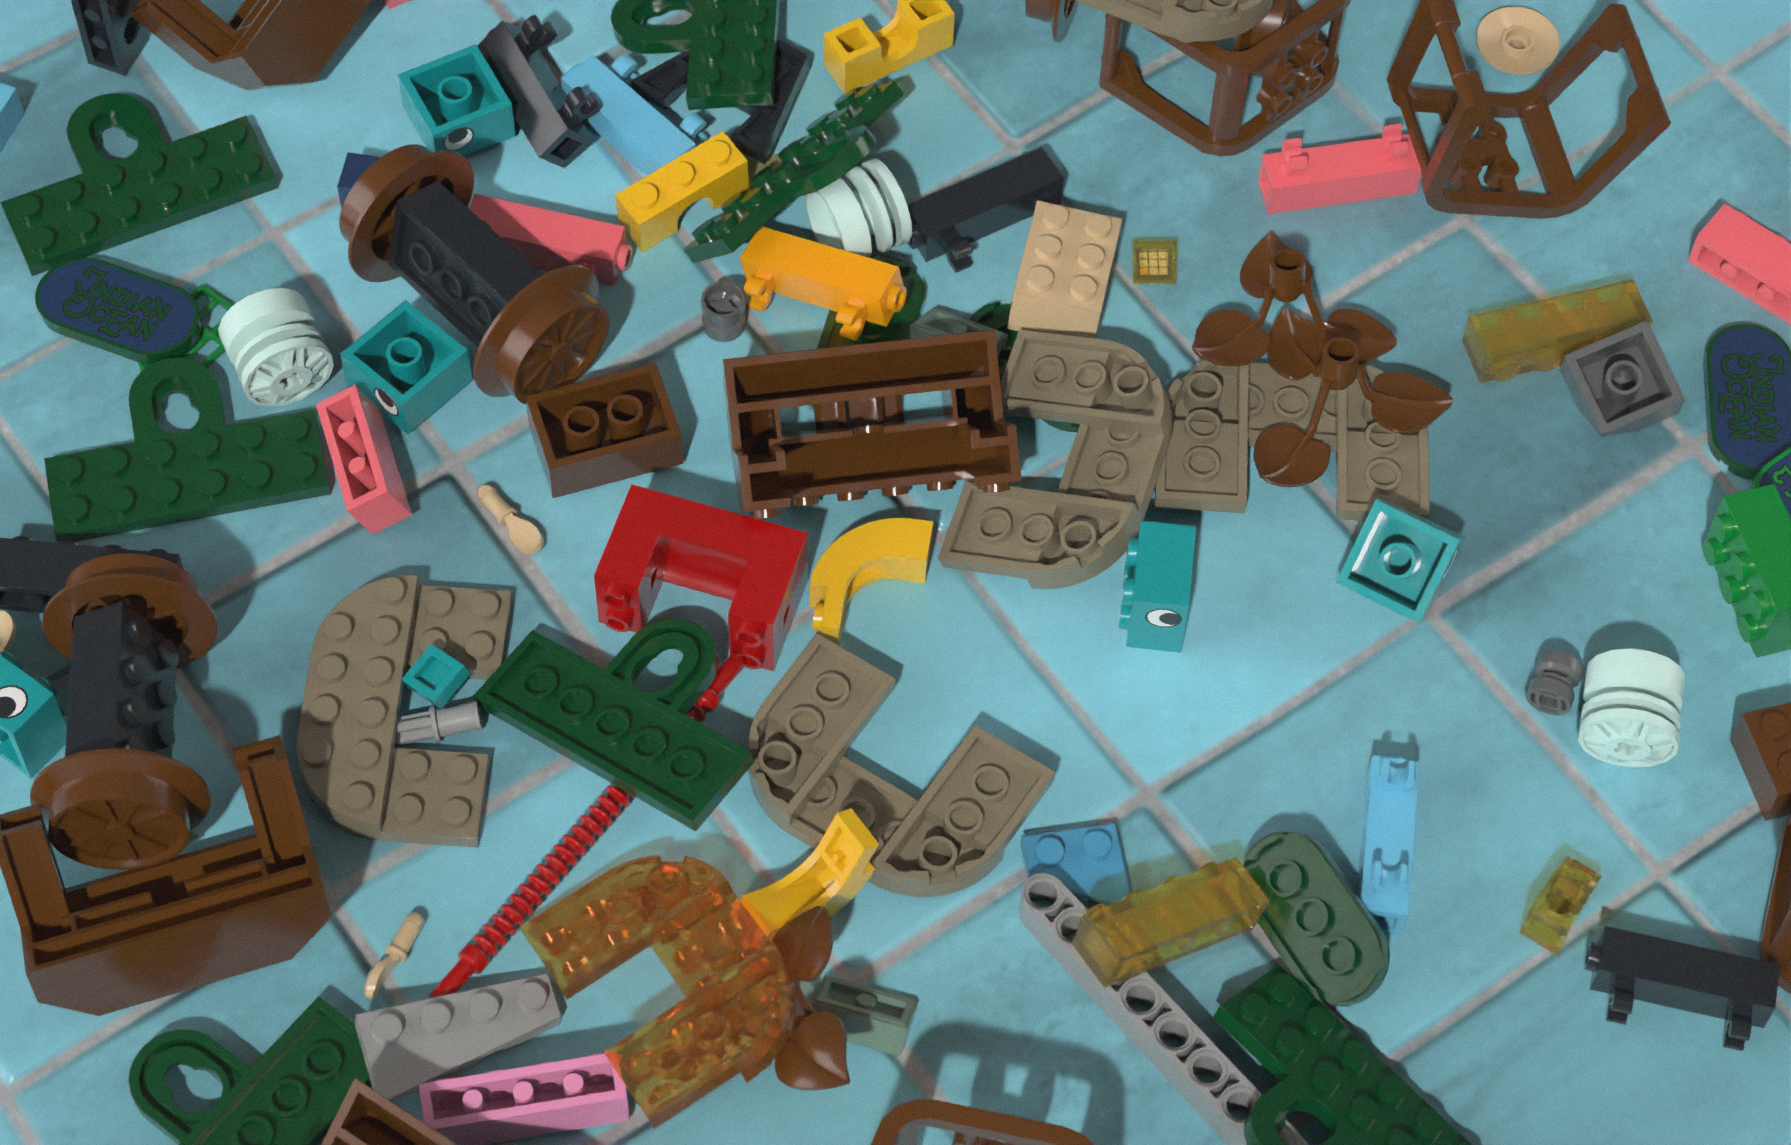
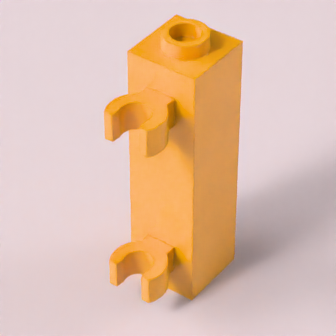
M763 226L755 232L740 257L747 280L743 287V293L752 296L747 303L748 308L764 312L770 304L772 293H776L838 312L835 318L836 322L844 324L839 332L840 336L855 341L861 335L865 321L887 327L894 313L902 309L906 300L907 291L903 285L899 266Z

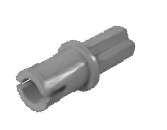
M477 700L472 701V703L442 708L441 710L436 709L432 705L429 706V711L400 716L396 725L395 746L434 738L436 743L442 741L441 737L475 730L482 731V720Z

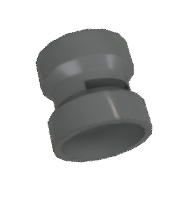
M719 281L707 286L701 297L704 333L709 338L718 342H729L737 339L744 332L746 325L743 290L738 285L727 281Z
M1554 650L1545 651L1539 657L1535 669L1538 677L1531 680L1526 699L1532 707L1543 713L1565 715L1570 712L1575 698L1572 689L1579 686L1584 667L1577 658L1570 654Z

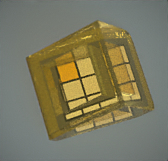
M1133 240L1131 242L1132 284L1176 285L1177 241Z

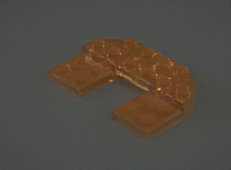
M652 855L625 862L603 873L519 927L566 999L571 998L649 946L686 997L684 1000L604 1051L608 1061L654 1129L740 1073L746 1083L754 1079L772 1064L790 1035L796 1016L797 995L793 978L774 942L768 939L735 895L728 880L713 866L696 858L685 856L683 862H663L660 855Z

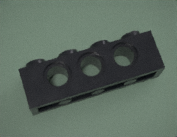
M71 0L88 64L124 76L127 75L149 41L147 29L128 14L138 0Z

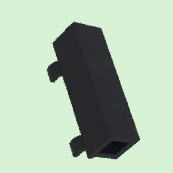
M532 15L523 23L522 29H519L501 21L488 32L487 36L477 46L510 100L513 116L537 156L565 168L593 141L582 121L594 116L601 109L602 105L594 93L591 92L586 96L579 86L566 96L538 50L550 44L557 36V32L551 22L546 21L542 25L536 15Z
M1041 147L907 205L912 222V236L907 243L910 248H917L926 262L946 254L950 266L958 273L972 266L971 261L967 257V255L973 252L969 243L1033 216L1037 200L1060 205L1064 178Z
M1605 926L1598 943L1592 941L1589 943L1584 970L1592 971L1590 990L1611 994L1606 1021L1626 1025L1627 1016L1632 1013L1634 999L1725 1019L1727 1023L1723 1047L1743 1051L1745 1041L1750 1039L1751 1027L1764 1028L1775 1010L1780 964Z

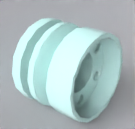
M877 158L861 163L860 167L855 166L844 175V180L839 178L819 191L804 195V205L808 221L818 243L870 258L872 248L882 253L889 251L892 245L900 246L911 239L912 222L901 188L891 171Z
M286 288L265 289L251 294L234 304L222 317L218 328L220 340L230 362L234 364L236 375L242 384L246 397L254 404L275 407L294 403L317 391L330 377L334 367L332 355L329 348L325 345L322 333L317 330L314 316L306 299L297 291Z
M1639 649L1610 650L1598 654L1591 659L1586 669L1583 693L1585 704L1581 712V725L1578 742L1583 750L1595 759L1632 768L1652 767L1666 763L1676 756L1681 727L1679 713L1683 705L1686 679L1681 666L1669 657Z

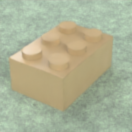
M1037 200L1013 293L1007 329L1095 338L1122 219Z

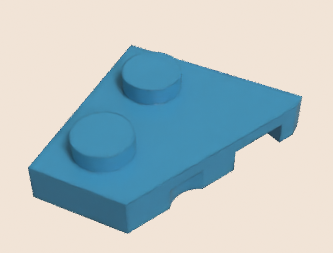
M1115 824L1021 836L1020 846L1027 879L1039 873L1051 874L1058 878L1081 903L1088 904V901L1092 900L1117 907L1116 913L1122 915L1132 914L1133 903Z

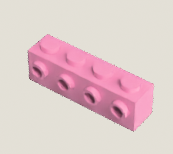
M620 1051L592 1054L586 1057L563 1061L543 1062L537 1065L508 1070H494L459 1078H445L419 1084L424 1124L456 1145H485L630 1121Z

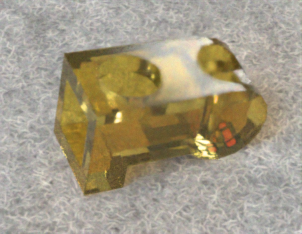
M1567 856L1560 868L1555 870L1531 906L1519 933L1558 955L1568 935L1594 894L1602 875L1572 857Z

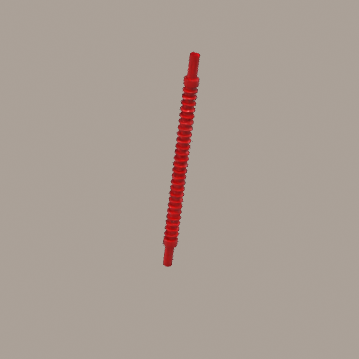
M732 653L717 670L715 679L709 688L685 715L698 722L705 721V712L711 713L719 705V696L746 666L745 660L742 657L740 659L735 658L736 653ZM607 786L605 789L607 796L599 795L597 797L598 806H589L588 811L590 815H581V825H572L571 831L573 834H564L562 837L564 844H555L553 847L555 854H546V864H537V874H528V884H519L518 890L520 893L510 895L511 904H502L500 907L502 914H493L491 917L493 924L483 925L484 934H475L473 937L475 943H468L458 953L459 961L428 995L429 998L457 993L474 973L481 974L490 963L488 957L497 956L498 950L496 947L498 945L506 946L507 940L505 937L507 935L514 936L516 934L515 926H523L525 924L523 916L533 915L534 910L532 906L542 905L543 900L541 896L551 895L550 886H559V876H567L569 874L568 866H576L578 864L576 856H585L587 853L585 846H594V836L602 837L604 834L602 827H611L613 824L611 817H620V807H629L630 802L628 798L636 797L617 786Z

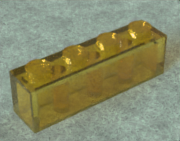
M1631 279L1469 316L1462 342L1480 383L1493 380L1507 381L1523 373L1536 370L1539 372L1550 371L1562 364L1566 354L1645 321L1648 322L1651 328L1653 320L1634 280Z
M1237 857L1219 864L1212 861L1190 875L1182 878L1179 875L1172 876L1153 889L1145 892L1141 889L1135 890L1116 903L1108 906L1104 904L1093 906L1081 917V925L1072 944L1102 986L1106 988L1254 929L1270 900Z

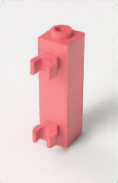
M1402 124L1384 126L1382 138L1306 149H1301V138L1284 140L1282 152L1264 154L1261 159L1258 184L1267 214L1417 193L1420 177L1423 174L1409 134L1401 135Z
M474 194L469 209L481 220L487 222L497 235L508 245L514 247L535 269L549 272L562 266L581 265L593 272L598 283L615 286L620 270L627 271L629 267L632 246L626 245L625 226Z

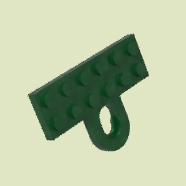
M618 0L611 12L612 28L617 42L625 49L640 54L690 52L686 91L688 110L773 105L780 0ZM685 10L692 14L687 21L678 25L661 27L643 26L647 19L661 16L668 11Z
M892 81L879 86L873 82L858 93L852 89L839 97L834 102L837 109L829 116L826 114L813 121L806 128L808 136L801 142L796 140L782 149L778 154L781 160L773 168L767 166L756 173L749 181L752 185L749 190L744 194L739 192L723 203L721 206L723 213L715 221L709 219L692 232V236L695 239L683 249L691 261L696 263L733 253L790 199L823 189L860 163L871 152L877 142L868 127L904 95L896 82Z
M112 93L99 95L85 101L73 112L68 121L67 137L81 174L2 201L1 205L30 274L35 276L52 269L64 261L99 253L277 189L278 184L276 176L246 116L165 144L150 111L141 101L128 95ZM108 128H119L124 131L127 137L137 141L138 146L130 156L124 159H107L99 154L100 147L102 146L100 136Z
M180 357L163 359L149 365L133 381L129 391V408L135 442L44 458L57 543L63 540L77 542L331 495L315 409L226 425L218 383L212 372L197 361ZM180 393L185 395L190 401V406L199 412V419L189 431L180 434H170L161 430L157 423L163 412V402L169 395Z
M663 619L645 626L628 641L604 670L532 630L473 695L481 709L694 831L698 830L754 763L751 751L685 715L712 684L718 670V656L712 637L702 626L685 619ZM668 649H675L683 654V658L677 666V677L668 688L659 692H645L635 686V681L639 674L660 653Z
M1277 965L1221 1004L1213 1016L1223 1028L1280 1081L1260 1096L1248 1113L1244 1122V1137L1247 1145H1288L1280 1138V1131L1286 1125V1115L1293 1111L1311 1113L1324 1123L1329 1133V1139L1321 1145H1472L1280 965Z
M319 996L251 1068L210 1036L198 1031L183 1029L163 1033L146 1043L135 1056L129 1072V1089L139 1112L146 1120L178 1145H317L326 1136L354 1079L356 1078L368 1087L372 1085L355 1024ZM177 1065H187L193 1070L207 1071L222 1084L221 1098L214 1107L206 1112L199 1114L187 1113L176 1105L173 1091L165 1083L167 1072Z

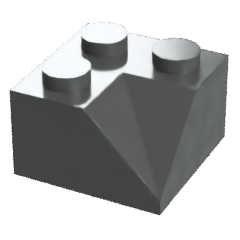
M1647 321L1564 355L1560 367V372L1579 411L1601 437L1639 431L1679 414L1685 401Z

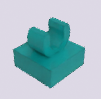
M430 644L401 680L409 689L441 710L457 689L462 686L470 672L463 664L433 644Z

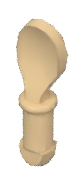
M491 485L480 486L476 493L478 501L497 518L500 526L508 527L510 541L516 550L525 555H533L539 552L543 547L544 539L538 528L530 521L516 517L517 510L514 507H510L504 501L496 488Z
M413 912L407 914L391 944L385 948V953L388 957L375 964L368 972L363 987L367 999L374 1000L391 971L400 962L406 961L407 953L425 923L420 913Z

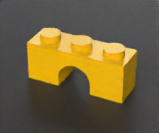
M898 0L894 18L884 28L876 32H871L860 17L824 33V67L844 94L849 90H856L953 46L955 13L945 0Z
M722 131L615 194L618 223L621 226H625V232L643 253L678 232V219L680 215L695 201L704 198L715 210L733 195L747 191L749 189L747 159Z

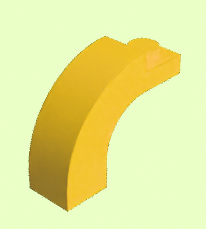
M911 518L876 520L846 532L833 542L817 562L809 583V607L815 608L812 630L820 631V635L840 645L847 606L851 598L861 588L870 583L886 579L925 584L932 548L933 521Z
M852 808L836 813L814 852L798 868L781 880L744 894L729 919L727 926L753 961L766 957L773 937L788 921L816 906H825L829 910L831 917H833L860 891L875 871V868L870 863V859L879 843Z

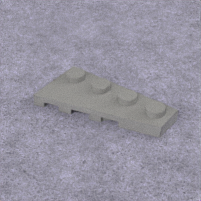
M548 973L356 1014L354 1024L373 1090L395 1104L397 1099L413 1091L420 1093L419 1084L437 1081L459 1069L463 1072L479 1064L480 1059L498 1050L504 1052L558 1026L561 1014Z

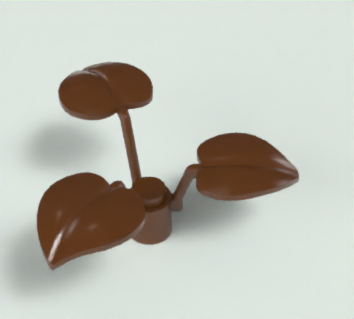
M1270 232L1251 250L1240 270V284L1243 290L1253 297L1264 298L1257 318L1252 321L1247 314L1237 310L1216 311L1204 318L1196 329L1192 350L1200 358L1221 366H1243L1259 360L1266 354L1271 345L1269 334L1260 329V327L1265 322L1273 298L1275 297L1281 302H1293L1301 294L1306 298L1316 327L1323 330L1317 337V348L1321 354L1323 353L1324 344L1328 340L1335 337L1349 338L1359 347V365L1391 351L1396 346L1397 339L1381 322L1358 310L1337 309L1329 315L1328 322H1326L1321 317L1312 293L1311 281L1313 273L1310 264L1301 252L1290 249L1273 232Z
M1283 308L1274 321L1269 333L1271 345L1267 351L1268 362L1277 374L1289 380H1300L1307 377L1310 373L1315 377H1321L1322 388L1305 434L1293 426L1278 425L1266 429L1259 435L1255 442L1253 453L1259 477L1269 484L1289 488L1307 485L1323 475L1329 464L1330 450L1324 443L1312 438L1316 433L1330 389H1346L1357 379L1364 397L1367 400L1374 401L1371 407L1373 419L1383 428L1403 434L1414 433L1429 426L1451 407L1453 398L1434 384L1400 372H1388L1378 375L1373 382V390H1371L1365 376L1366 367L1358 365L1360 351L1358 345L1353 340L1345 337L1332 338L1324 344L1323 353L1321 354L1317 348V337L1323 330L1317 328L1315 323L1299 317L1287 308Z
M825 906L813 907L788 921L775 934L768 948L767 967L769 974L777 981L789 980V989L805 1012L803 1016H795L787 1022L783 1031L784 1039L732 1024L724 1026L725 1013L723 1009L717 1005H703L688 1012L672 1030L663 1054L662 1070L665 1077L672 1078L683 1084H695L710 1078L718 1071L727 1055L728 1041L726 1036L737 1035L780 1048L775 1057V1073L777 1078L788 1087L813 1091L850 1084L846 1061L847 1036L842 1020L832 1012H819L814 1009L800 988V980L811 982L817 979L826 968L830 959L833 946V923L831 914Z

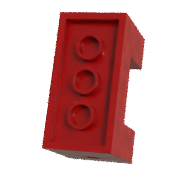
M631 484L594 574L598 620L614 631H632L637 633L646 626L663 581L732 600L728 612L730 655L736 653L735 658L740 659L742 657L746 662V668H763L774 671L808 582V533Z

